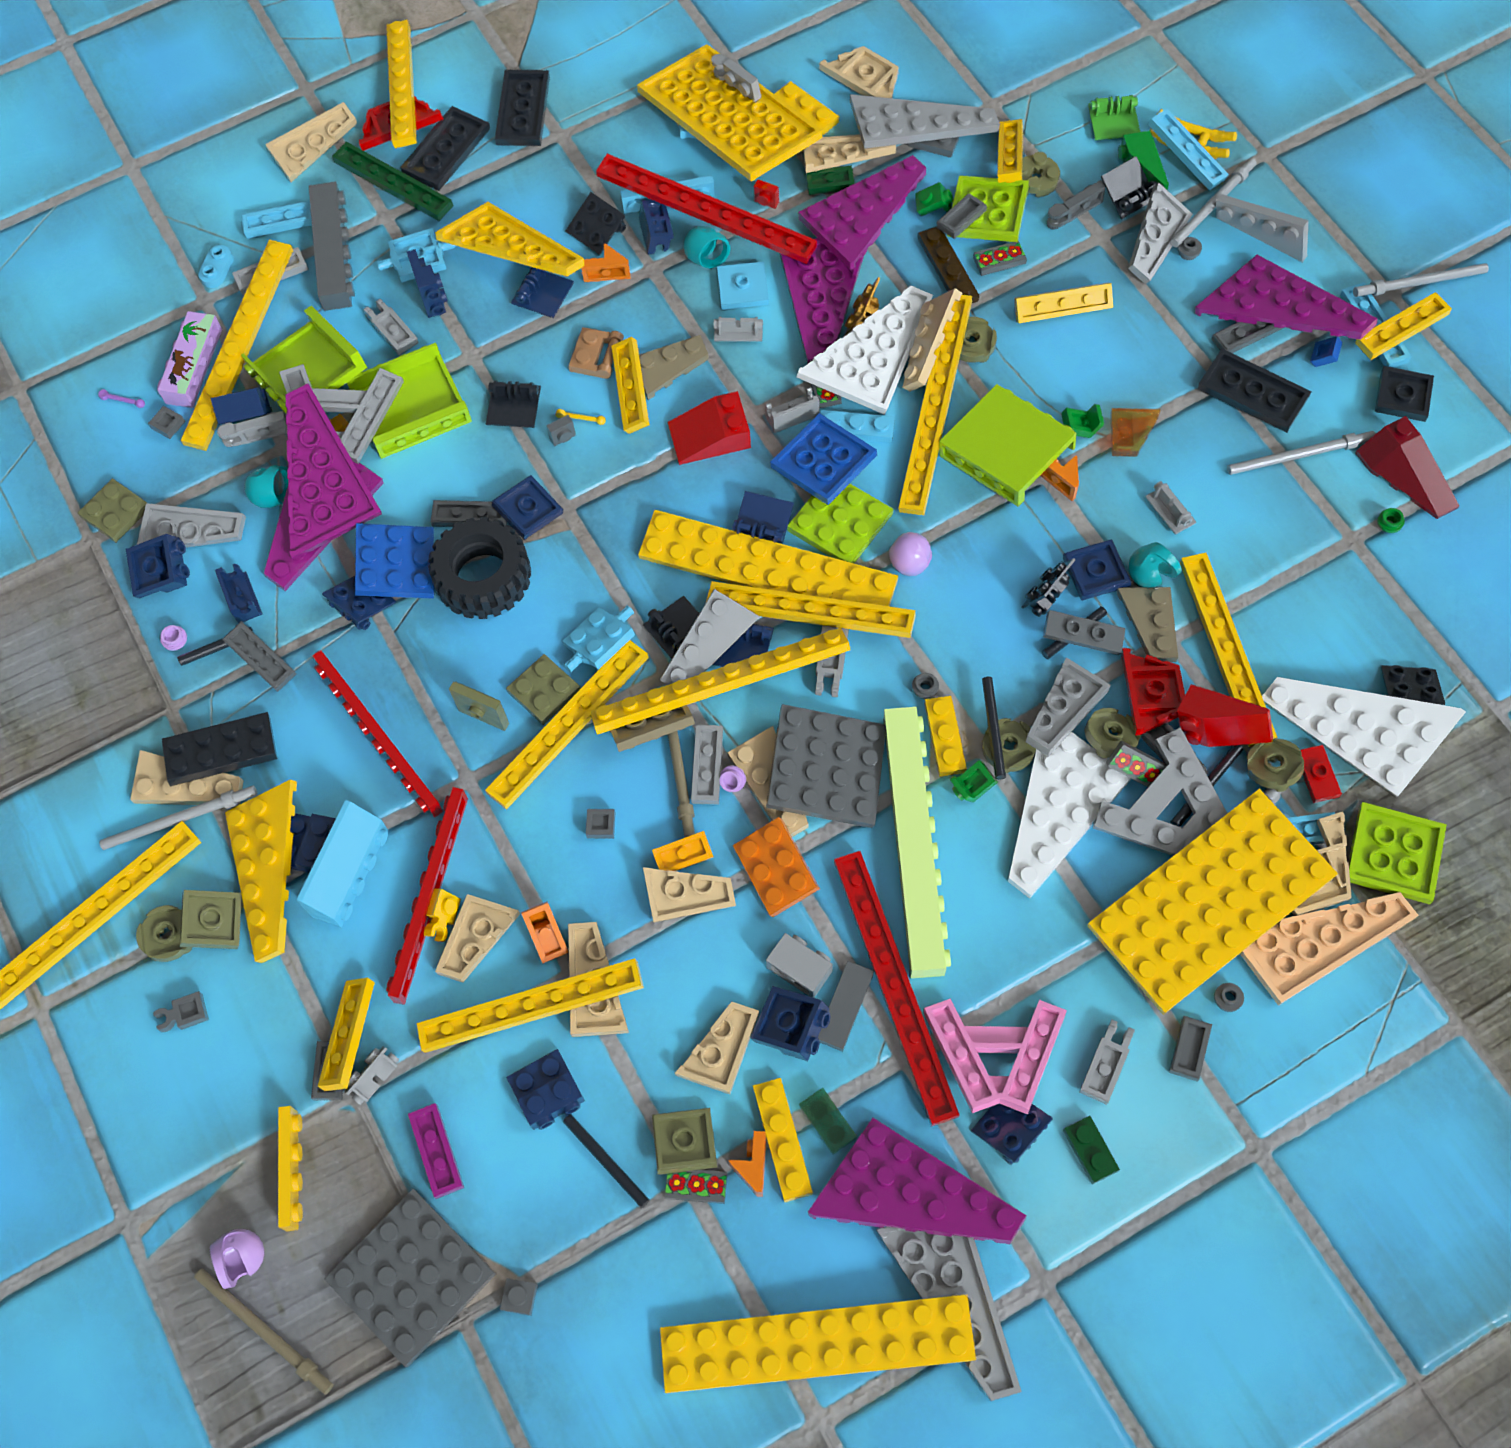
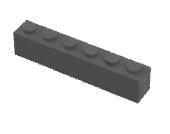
M336 181L309 185L318 298L324 311L352 307L351 297L355 296L353 283L350 282V278H353L351 264L348 263V259H351V251L349 245H346V241H349L350 237L348 228L344 224L348 222L346 209L343 208V205L346 204L344 191L339 190Z

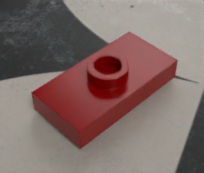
M1319 745L1301 749V756L1304 760L1303 778L1313 803L1340 798L1342 792L1324 746Z

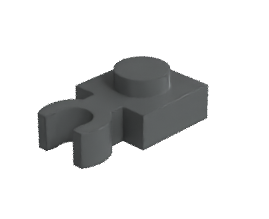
M199 991L171 1001L173 1009L160 1008L153 1012L156 1018L166 1016V1021L156 1026L160 1032L171 1030L176 1023L177 1027L182 1030L209 1020L203 994Z

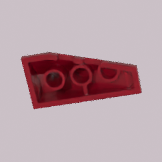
M1406 416L1384 426L1356 451L1355 454L1376 477L1380 475L1391 483L1390 487L1396 491L1400 489L1411 497L1413 503L1434 518L1438 519L1459 508L1455 496L1422 435Z

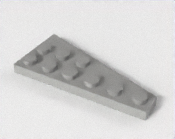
M850 94V104L864 149L999 132L1000 123L995 110L992 108Z
M894 1227L877 1229L876 1232L921 1299L957 1295L968 1296L976 1361L964 1363L989 1400L993 1401L1021 1393L1022 1391L975 1240L971 1237L927 1234L924 1231H905V1229Z

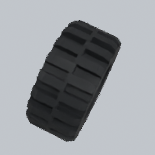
M480 517V520L469 518L466 519L465 523L460 524L457 522L453 524L451 530L448 531L446 529L440 534L442 539H437L432 546L434 551H431L428 561L430 565L428 569L438 596H440L441 601L446 607H450L452 612L456 614L463 612L466 618L472 619L476 615L479 619H487V615L493 614L496 617L502 615L501 611L504 609L509 611L515 607V601L520 602L525 596L523 590H528L530 585V561L523 540L519 534L515 533L511 526H504L503 522L497 519L491 522L487 517ZM491 555L503 560L498 571L485 580L467 581L458 577L463 565L477 556Z

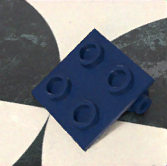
M531 267L520 288L516 291L511 304L554 318L574 281Z
M745 491L738 519L734 520L732 530L736 531L737 534L743 533L751 535L753 538L758 537L759 539L783 544L794 503Z
M355 576L322 593L327 598L329 606L338 610L340 615L345 616L346 620H352L357 629L363 630L369 628L371 624L369 622L370 617L396 603V600L392 597L356 596Z
M752 624L712 665L724 667L727 664L736 663L751 656L768 652L774 628L767 627L766 625Z
M999 1103L990 1107L971 1129V1132L1004 1155L1002 1158L1009 1165L1020 1161L1019 1158L1027 1149L1031 1148L1032 1143L1037 1141L1036 1138L1044 1129L1048 1128L1047 1125L1053 1118L1033 1104H1031L1028 1114H1025Z

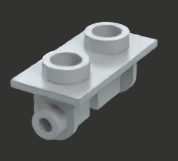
M722 317L714 319V341L762 342L763 320L758 319V317L740 318V320Z
M1158 482L1153 487L1155 491L1145 496L1175 535L1196 524L1191 513L1182 505L1167 483Z
M384 1046L380 1050L375 1048L364 1060L367 1063L366 1067L360 1073L356 1070L350 1076L348 1088L344 1092L347 1095L351 1091L355 1092L356 1094L352 1099L359 1105L364 1101L368 1102L380 1087L372 1080L373 1077L377 1075L381 1080L385 1081L398 1066L396 1063L400 1059L393 1053L386 1056L384 1053L387 1048Z

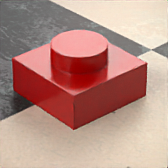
M758 179L754 185L755 202L776 209L779 204V186Z

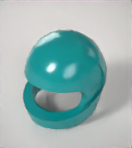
M707 226L692 228L685 236L683 242L686 257L694 264L709 269L724 263L731 250L727 238ZM717 240H722L723 250L716 259L710 260L708 255L715 249Z
M272 465L267 469L259 468L250 473L244 484V491L249 501L260 508H273L283 504L288 488V468ZM277 471L284 478V490L280 495H275L274 478Z
M1153 542L1137 549L1131 555L1128 563V570L1132 580L1142 587L1152 588L1162 585L1160 574L1176 578L1182 572L1175 556L1158 542Z

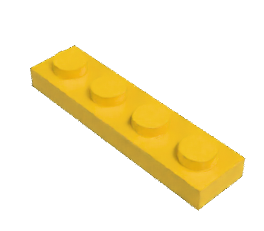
M1022 119L999 122L998 183H1013L1022 180Z
M1107 282L1014 298L1017 323H1024L1113 308L1112 283Z
M1435 292L1374 327L1361 340L1356 339L1355 344L1372 360L1448 316L1452 308Z
M632 336L611 345L623 430L628 434L649 426L637 340Z
M368 977L345 982L317 1086L324 1091L348 1088L375 984Z
M781 1078L753 1085L784 1203L813 1195Z
M291 1106L278 1107V1227L285 1231L299 1230V1221H302L303 1218L302 1205L298 1203V1191H301L303 1187L302 1175L298 1173V1161H301L303 1156L302 1146L298 1143V1132L302 1131V1117Z

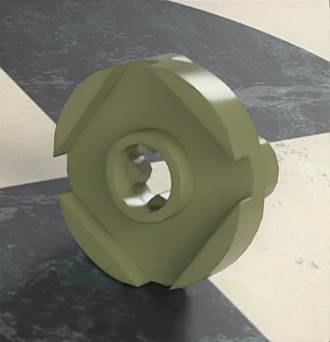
M1036 152L1034 155L1023 157L1022 180H1029L1028 193L1036 194V197H1044L1051 194L1056 189L1060 179V169L1057 163L1047 157L1044 152ZM1032 174H1040L1041 176L1040 178L1037 176L1032 177Z
M979 317L968 318L959 360L984 363L994 352L997 333L994 327L992 330L985 319ZM973 336L977 342L972 343L967 340Z
M1102 708L1095 711L1084 729L1088 742L1096 749V754L1102 758H1109L1121 741L1136 748L1141 735L1135 736L1132 717L1128 714L1124 717L1118 714L1119 710L1114 708ZM1111 730L1113 733H1118V735H1112L1108 731Z
M1010 718L998 720L1005 772L1009 773L1024 769L1031 763L1036 753V748L1026 743L1031 727L1022 721H1011ZM987 728L982 740V752L987 762L993 766L989 729ZM1007 740L1009 743L1014 741L1016 743L1014 750L1005 749L1004 741Z
M1274 739V742L1257 743L1251 748L1247 756V775L1263 787L1275 789L1277 792L1286 791L1288 786L1295 784L1303 775L1304 760L1301 756L1302 752L1295 744L1284 739ZM1280 761V766L1273 767L1269 762L1275 763Z
M164 905L154 908L146 915L147 918L143 924L140 923L137 928L136 940L139 948L154 961H173L180 958L183 954L189 953L193 948L180 947L182 910L175 906ZM168 927L172 931L170 937L166 940L160 938V934L164 933V928Z

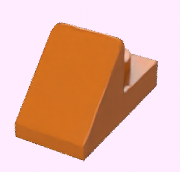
M604 244V258L584 259V266L581 268L584 282L631 279L628 259L607 244Z
M1077 455L1064 466L1056 459L1040 475L1071 501L1076 498L1079 486Z
M548 901L521 912L542 964L569 953Z
M754 1131L753 1139H748L747 1157L752 1158V1161L728 1160L729 1166L757 1197H763L766 1131Z

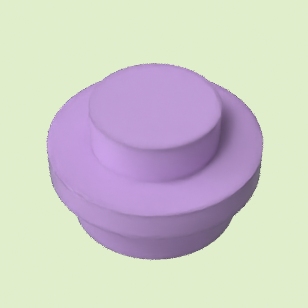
M167 626L161 632V644L167 650H178L185 645L187 633L179 626Z
M727 766L720 773V785L728 792H738L746 784L745 773L737 766Z

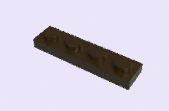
M937 226L918 232V240L947 292L957 289L962 295L972 296V303L978 302L980 295L944 232L938 229Z

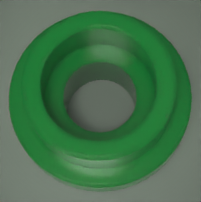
M1396 508L1383 510L1377 518L1378 526L1388 533L1400 531L1405 522L1403 513Z

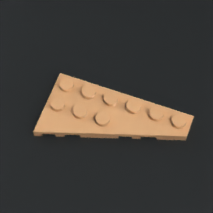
M1401 892L1368 899L1361 903L1341 905L1338 908L1326 911L1320 910L1284 918L1242 951L1240 955L1279 1006L1405 926L1419 915Z

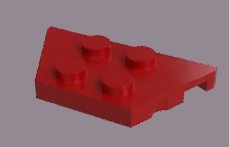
M414 96L416 131L443 120L439 109L432 110L428 103L418 100ZM389 101L368 109L366 114L367 120L362 128L364 136L363 139H359V145L363 151L392 141Z
M1122 648L1121 657L1135 736L1178 718L1177 709L1185 696L1180 665L1169 661H1161L1150 655H1146L1145 658L1130 654L1131 649Z

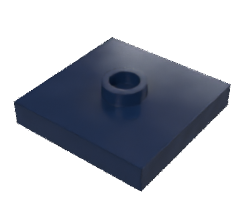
M532 475L492 500V506L524 540L562 515L564 510Z
M1112 539L1063 553L1062 558L1064 562L1075 559L1068 572L1081 601L1117 591L1118 588H1127L1131 585L1129 575Z

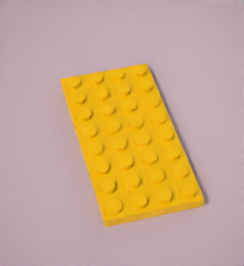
M708 44L637 84L638 93L750 181L755 180L822 138V130L760 83L761 98L754 102L749 97L743 96L734 86L728 85L725 80H719L714 75L715 66L712 65L711 59L713 55L720 53Z
M1259 788L1091 920L1087 927L1164 1015L1325 886L1338 873Z

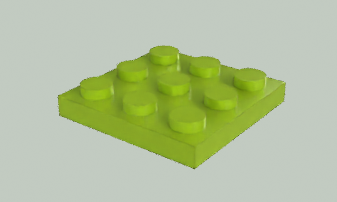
M959 176L952 208L970 193L985 203L987 210L957 237L1018 242L1029 189V180L998 183V178Z
M849 484L829 505L812 495L788 524L787 531L829 557L855 563L893 515V508L854 485Z
M1362 802L1358 810L1348 862L1350 883L1390 894L1401 892L1405 898L1431 904L1434 901L1447 824Z

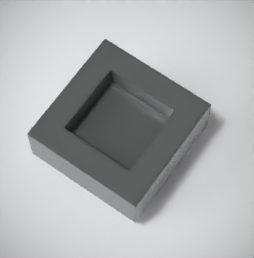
M163 406L148 424L152 430L171 439L185 423V420L178 413Z
M569 415L546 425L549 438L554 446L565 443L576 436L574 424Z
M587 809L586 837L614 839L615 809Z
M507 1278L500 1310L532 1316L538 1284Z

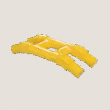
M1175 117L1189 133L1200 136L1198 142L1214 159L1229 157V148L1209 147L1206 144L1208 139L1213 142L1236 141L1237 132L1212 130ZM1150 128L1152 136L1156 138L1158 142L1167 146L1163 142V140Z

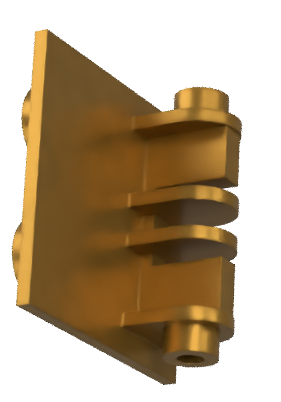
M879 277L872 285L868 283L862 296L858 295L852 306L855 309L854 314L851 313L844 325L847 327L844 337L852 332L853 328L857 325L864 323L865 319L879 309V300L873 297L880 281Z

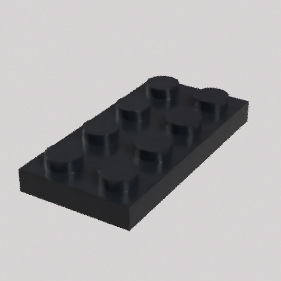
M549 70L504 71L495 133L496 146H541L550 81Z
M451 106L443 116V120L434 126L400 167L401 172L440 191L490 130L489 122Z
M1223 348L1199 382L1197 388L1286 433L1312 391Z
M268 712L162 738L166 776L170 787L278 759L271 718Z

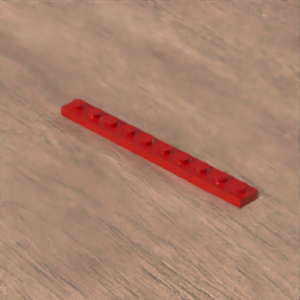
M608 153L596 170L597 177L802 263H808L817 247V240Z
M861 851L834 859L835 867L931 1127L958 1118L960 1116Z

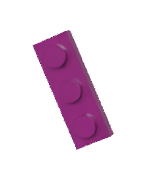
M434 1103L409 1113L408 1117L434 1198L438 1199L463 1189V1181L438 1105Z

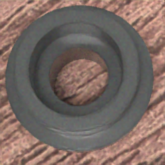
M1187 237L1177 247L1180 257L1185 260L1195 259L1201 253V242L1194 237Z
M921 673L914 678L912 689L920 698H932L938 692L939 682L934 675ZM927 684L930 688L922 689L921 685Z
M1223 983L1216 989L1214 1000L1221 1010L1234 1012L1243 1005L1244 994L1237 985ZM1225 993H1232L1234 1001L1227 1000Z

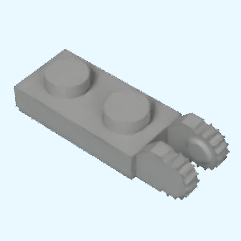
M721 54L713 55L711 62L715 66L714 75L719 80H725L728 85L734 86L743 96L749 97L754 102L761 98L758 79L730 58L728 59Z
M381 299L376 301L377 308L381 311L377 316L368 306L363 309L372 325L398 355L419 343L414 333L394 310L388 307Z
M283 411L255 419H247L235 425L229 422L218 427L217 434L223 439V444L229 448L287 434L286 416Z
M823 625L821 634L838 628ZM841 628L848 639L849 629ZM846 652L817 661L815 695H822L824 677L834 678L831 694L832 697L838 698Z
M1114 1020L1110 1021L1104 1038L1102 1037L1079 1091V1093L1106 1105L1111 1098L1130 1049L1128 1047L1135 1029L1128 1027L1122 1037L1121 1045L1112 1042L1111 1038L1116 1032L1118 1023Z

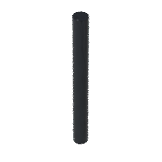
M987 676L982 678L994 773L995 779L1002 780L1006 778L993 678Z
M1233 745L1207 776L1213 787L1242 753V746ZM1187 802L1170 821L1171 824L1181 827L1190 816L1192 811Z
M572 1114L568 1115L563 1120L567 1128L641 1209L645 1207L650 1199Z

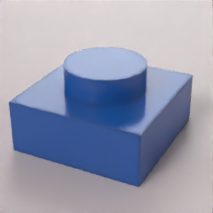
M1335 336L1315 342L1310 362L1315 367L1337 362L1342 346L1340 338Z

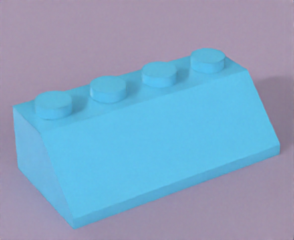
M345 800L297 898V901L311 917L338 927H342L344 921L350 918L353 911L352 904L356 896L362 893L365 885L364 879L368 871L374 868L376 854L380 846H383L387 840L388 829L383 821L352 802Z

